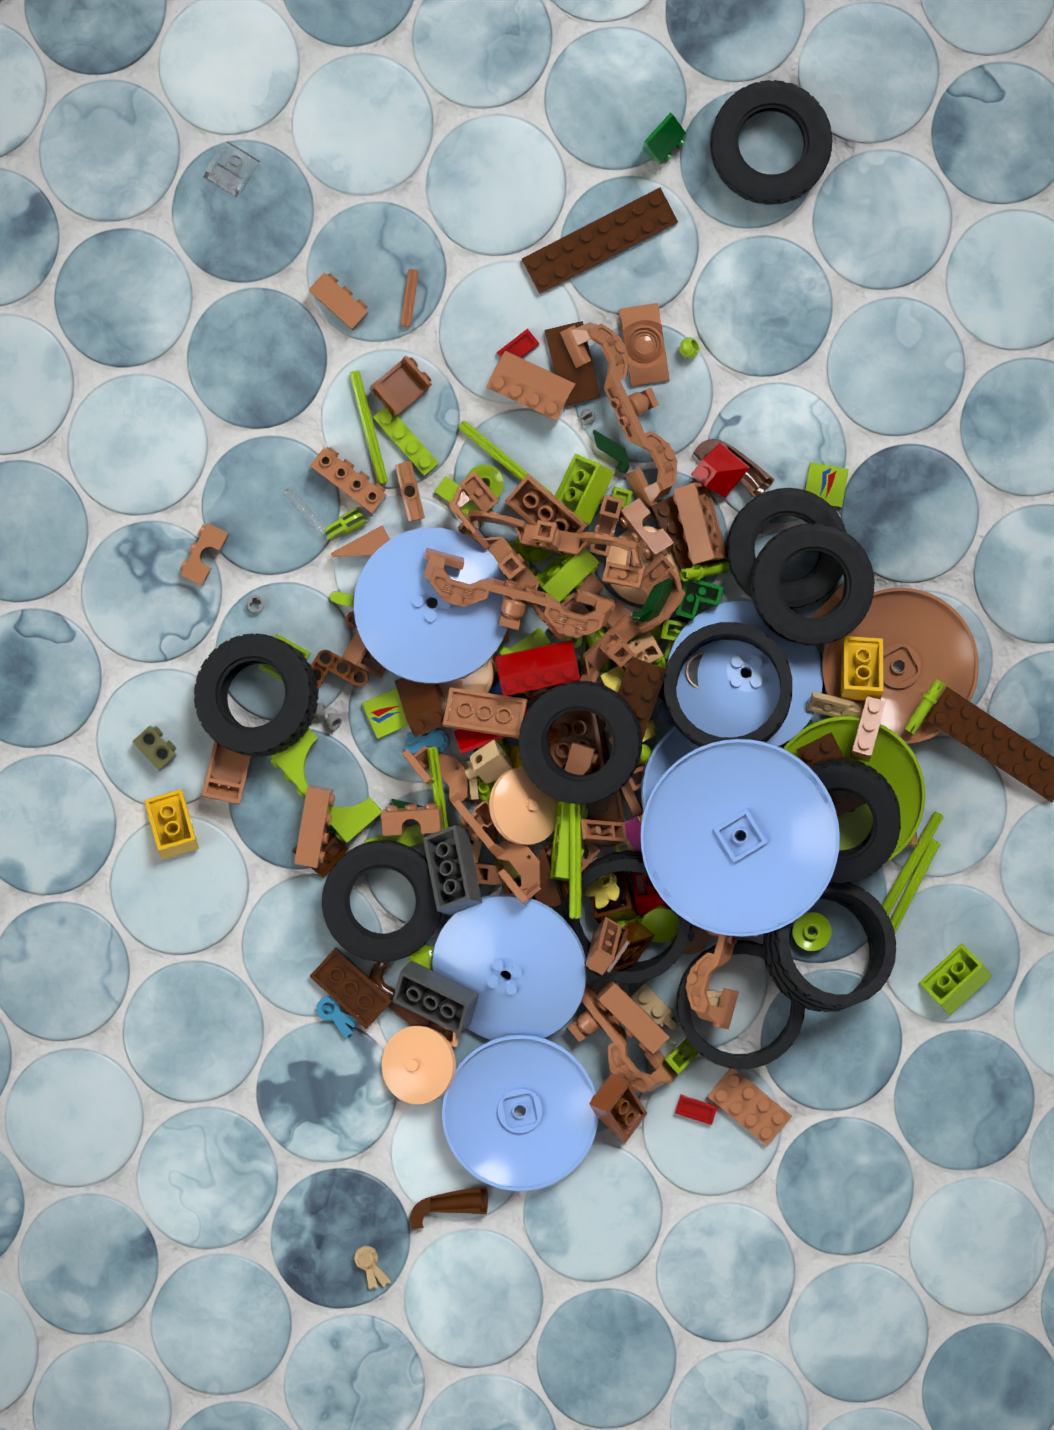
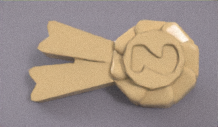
M370 1246L358 1248L354 1255V1260L357 1267L366 1270L368 1288H378L377 1279L383 1287L386 1286V1283H391L389 1277L377 1265L378 1254L376 1250Z

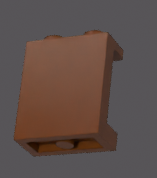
M407 355L369 388L395 418L432 385L430 377L425 372L422 373L417 368V362L412 357L408 358Z

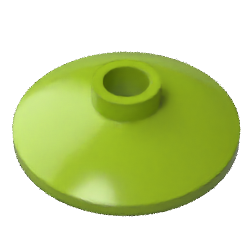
M481 464L472 468L466 477L476 471L483 481L488 482L489 489L498 498L504 488V479L500 471L488 464Z
M804 913L796 919L793 925V938L796 944L804 950H820L827 945L831 938L830 923L819 913ZM811 927L815 929L813 935L808 934V929Z

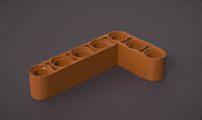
M329 650L320 651L311 665L313 670L321 672V679L317 681L318 690L329 671L355 686H364L369 680L368 673ZM323 653H328L331 656V661L328 664H323L320 660ZM341 662L346 663L348 666V671L344 674L339 673L337 670ZM358 672H362L365 675L364 682L360 684L354 680V676Z

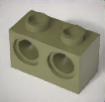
M150 725L132 742L158 770H161L177 755L175 752L177 748L170 740L166 742L161 737L164 734L157 726L153 728ZM147 734H152L155 738L152 745H148L145 742ZM165 748L168 751L166 759L159 758V749Z

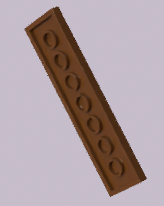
M661 187L531 253L521 260L538 293L541 294L678 223V220Z
M946 687L925 720L1048 801L1053 802L1054 757L949 687Z

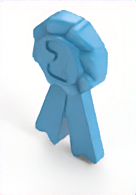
M434 729L427 736L420 735L414 738L412 733H407L408 738L405 742L416 744L405 746L404 749H408L414 754L426 745L427 748L437 747L438 753L444 752L450 745V738L443 729Z
M331 996L321 998L316 1005L317 1014L324 1020H333L345 1038L349 1034H353V1031L345 1023L355 1027L357 1020L352 1015L340 1011V1004Z

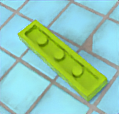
M386 407L373 417L424 476L439 464L398 416L395 418Z

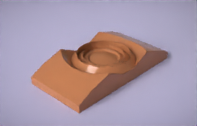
M658 303L619 309L624 344L628 352V370L631 386L669 381Z
M214 741L202 797L240 805L252 756L233 752Z

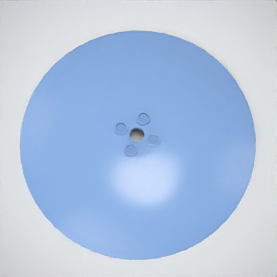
M729 739L701 746L677 760L654 787L647 801L641 825V849L644 864L651 882L662 899L672 910L690 923L704 930L728 936L764 934L780 929L798 919L815 904L828 886L839 853L840 833L836 809L831 796L820 778L806 763L789 751L770 743L752 739ZM738 830H743L746 833V838L742 841L737 840L735 837V833Z

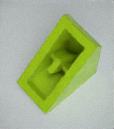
M673 620L663 621L660 639L675 641L687 623Z
M685 1038L664 1058L674 1071L679 1074L696 1057L698 1051Z

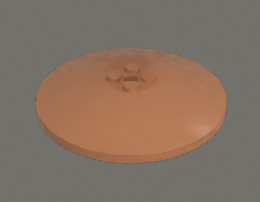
M889 588L874 592L872 604L865 618L847 636L883 639V694L880 700L886 701L880 723L897 733L907 744L930 739L943 731L925 720L926 717L915 732V735L904 729V727L923 700V694L928 692L935 679L944 683L946 687H949L968 701H971L977 685L979 659L974 637L960 614L944 600L933 594L913 588ZM843 638L825 644L822 654V676L827 695L841 698ZM897 660L904 663V668L900 672L895 671L893 668V664ZM850 700V701H853V702H855V703L861 704V705H862V710H863L865 701H862V700Z

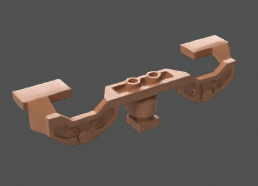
M589 322L578 328L574 325L560 332L576 368L591 361L583 344L584 342L591 339L601 345L609 362L604 389L610 400V405L614 409L618 422L628 441L650 452L658 469L657 482L648 485L641 468L626 474V478L636 499L640 498L647 508L657 504L656 500L668 495L671 487L676 483L678 461L670 444L652 431L644 433L639 422V416L644 415L648 410L659 405L652 388L650 387L640 393L637 392L627 396L621 383V379L626 377L628 367L626 345L622 342L619 335L615 334L614 331L605 325Z
M476 471L472 472L460 482L461 486L457 488L454 499L449 503V506L458 518L463 521L464 526L472 532L471 534L494 556L498 562V567L509 580L511 579L517 585L523 587L525 585L533 586L538 590L540 581L524 563L523 557L514 551L503 536L485 538L462 511L461 507L471 499L484 512H487L499 502L498 498ZM575 592L560 603L567 611L581 615L590 613L584 603L576 601ZM528 602L534 611L537 612L540 619L544 623L546 622L548 628L560 641L568 637L557 632L539 604Z
M479 510L468 512L467 517L478 531L480 522L506 525L516 529L520 542L524 546L579 556L591 544H603L627 550L626 565L606 562L602 581L641 589L645 569H642L643 566L638 554L640 547L637 543L623 538L612 537L601 533V535L592 532H580V534L561 531L558 529L557 523L538 520L537 525H530L519 519L500 515L496 512L487 513ZM463 523L458 526V530L462 534L476 540L471 534L472 532Z
M426 548L424 553L425 560H428L424 577L430 581L444 602L465 607L487 599L489 591L504 595L501 603L502 612L499 616V625L518 630L520 618L525 613L528 601L546 606L544 614L558 633L579 638L606 626L610 611H614L615 608L614 599L579 589L575 593L576 601L595 606L593 612L581 615L567 611L550 594L538 591L530 585H525L524 587L517 585L512 580L501 581L494 578H486L472 584L450 578L444 570V565L463 570L465 564L463 557Z
M662 553L644 568L645 575L641 587L648 594L655 585L668 578L675 584L659 616L648 622L641 623L633 621L631 615H624L583 654L584 673L580 681L596 682L600 674L598 670L609 659L614 660L621 668L635 655L627 643L639 631L642 633L657 627L663 621L668 620L680 605L685 595L680 577L673 571L675 568L673 564ZM548 687L523 693L533 702L549 690L547 689Z
M423 746L414 755L408 749L405 750L402 754L427 785H432L434 780L426 772V770L430 771L427 746ZM438 754L441 777L449 786L450 801L462 815L460 820L466 827L471 826L474 830L472 835L478 842L482 840L497 859L510 862L521 875L520 887L505 869H502L499 875L519 901L526 906L531 902L529 899L541 890L540 861L528 846L505 841L499 845L495 844L484 830L485 827L491 828L494 826L490 815L489 802L483 801L473 810L474 814L472 815L462 803L468 798L466 769L456 757Z
M695 925V929L705 931L719 938L715 953H706L691 967L686 983L687 996L692 1010L696 1011L699 1018L714 1022L713 1026L729 1030L739 992L723 988L719 1005L714 1006L710 1004L707 990L712 974L732 958L738 936L717 934Z
M586 984L582 1002L587 1009L567 1027L577 1041L581 1042L588 1035L603 1028L613 1041L608 1046L609 1070L613 1075L628 1081L634 1090L643 1093L645 1091L653 1092L664 1083L668 1085L673 1082L678 1074L667 1063L659 1049L654 1054L649 1050L644 1053V1056L655 1068L653 1073L647 1074L637 1069L627 1056L625 1030L611 1018L613 1014L609 1010L605 1012L597 1004L599 1000L596 997V992L590 985Z

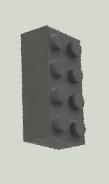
M454 825L424 837L423 841L437 911L451 915L482 903L468 829Z
M411 960L400 971L392 1002L461 1035L471 1024L479 993Z

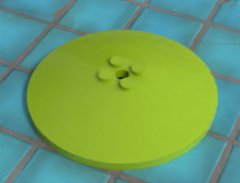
M830 717L805 727L787 742L783 749L801 759L796 749L832 732L844 758L851 759V761L857 760L873 767L892 786L899 802L901 830L897 846L889 858L891 860L913 838L922 820L925 807L924 777L912 749L897 733L880 723L872 756L869 762L850 757L861 717ZM866 803L837 817L840 833L839 850L851 849L862 843L869 835L873 825V816Z

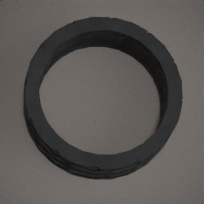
M719 622L698 629L679 644L669 659L665 672L664 695L669 715L676 728L698 747L729 739H752L767 742L777 733L788 715L792 701L793 678L788 660L781 648L771 637L753 626L737 622ZM720 640H738L758 648L770 659L780 680L779 701L769 719L757 730L733 738L714 736L697 728L687 719L677 698L678 677L685 662L699 648Z
M631 850L613 852L593 861L581 872V896L595 880L608 873L635 871L648 875L642 852ZM569 893L564 908V919L577 935L587 961L591 943L583 931L580 918L571 919L569 917ZM678 915L679 927L675 939L662 953L649 960L636 962L634 966L608 973L605 971L603 975L592 971L589 967L587 969L601 978L627 984L644 982L660 976L672 967L684 952L692 929V923Z
M831 881L819 899L834 901L853 913L863 926L869 944V963L866 974L861 983L849 994L824 992L813 986L802 976L793 961L789 946V931L792 923L780 929L764 933L763 937L764 961L770 977L772 976V981L780 992L791 1001L794 1000L795 1004L807 1010L817 1012L840 1011L871 998L882 989L889 979L896 959L895 931L889 916H887V912L880 902L868 891L865 892L863 888L851 882L835 883Z
M737 940L732 955L748 954L764 959V945L750 940ZM715 944L702 951L689 964L682 975L677 991V1013L680 1025L689 1043L700 1055L714 1064L730 1069L747 1070L764 1066L778 1059L791 1047L800 1033L805 1008L795 1004L794 1000L791 1001L790 1014L784 1029L773 1042L758 1051L747 1054H733L711 1046L699 1035L691 1020L686 983L691 967L706 953L714 954L717 945Z

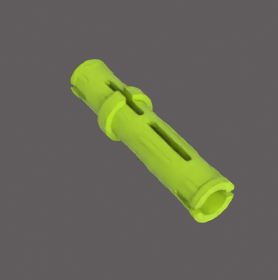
M726 560L706 565L696 564L692 568L681 569L679 576L682 581L701 580L706 576L726 573L730 567Z
M935 679L928 692L923 694V700L904 729L915 735V732L933 704L938 702L937 698L944 687H946L944 683Z

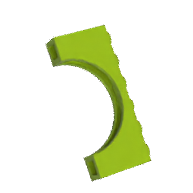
M309 727L304 736L300 737L299 741L293 746H289L287 750L281 753L277 752L275 755H270L272 757L270 759L272 764L277 769L279 767L282 768L285 772L283 776L289 783L294 782L297 785L296 791L302 798L306 796L308 787L305 777L306 757L311 746L318 739ZM371 797L353 806H331L329 814H332V821L330 826L334 827L336 830L334 834L341 842L345 840L348 843L382 812V809Z

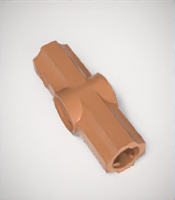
M412 461L396 464L395 468L408 522L424 519L425 515ZM408 486L415 488L416 492L412 497H407L404 493Z

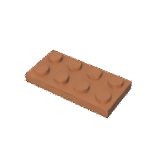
M450 687L443 727L519 738V730L526 712L527 699Z
M729 1069L707 1095L708 1098L766 1146L770 1144L792 1117L791 1114L736 1069Z

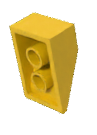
M845 636L843 638L841 698L865 701L868 696L880 700L883 694V639Z
M182 789L144 800L157 849L162 860L199 849Z

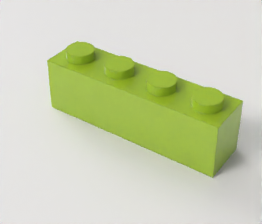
M558 801L550 879L570 882V804ZM582 804V819H586L588 810L586 804ZM583 847L581 849V858L583 857L584 853Z

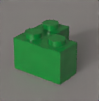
M695 579L684 581L682 589L685 595L680 605L676 608L675 615L694 620L699 601L719 606L724 587Z

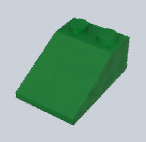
M671 112L644 141L642 148L659 165L662 162L666 164L673 156L671 152L674 148L677 147L679 149L686 141L684 139L686 132Z

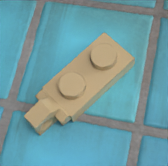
M814 691L806 705L808 711L833 717H860L862 714L861 704Z
M645 983L631 995V998L661 1027L666 1024L673 1031L678 1026L671 1019L674 1016L671 1012L672 1010Z

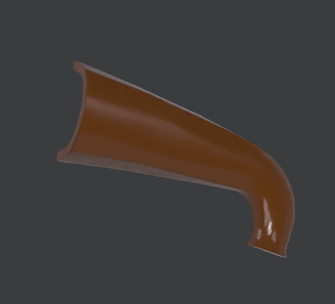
M705 440L693 452L702 461L704 456L710 453L719 443H722L750 467L740 481L754 498L761 495L775 481L774 478L751 459L722 440Z
M377 962L371 969L369 978L393 999L396 989L386 984L383 979V974L388 967L382 962ZM394 1002L387 1006L410 1027L427 1026L430 1020Z
M487 1187L447 1192L419 1201L411 1211L410 1222L412 1229L424 1228L423 1218L430 1212L487 1214Z

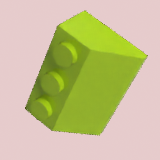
M574 454L555 497L584 523L590 525L615 472L600 463Z
M587 549L579 556L561 553L540 573L538 579L540 581L539 586L559 602H563L569 597V593L574 588H578L583 583V579L588 574L590 575L596 571L597 565L600 562Z
M961 943L919 983L951 1015L993 975Z

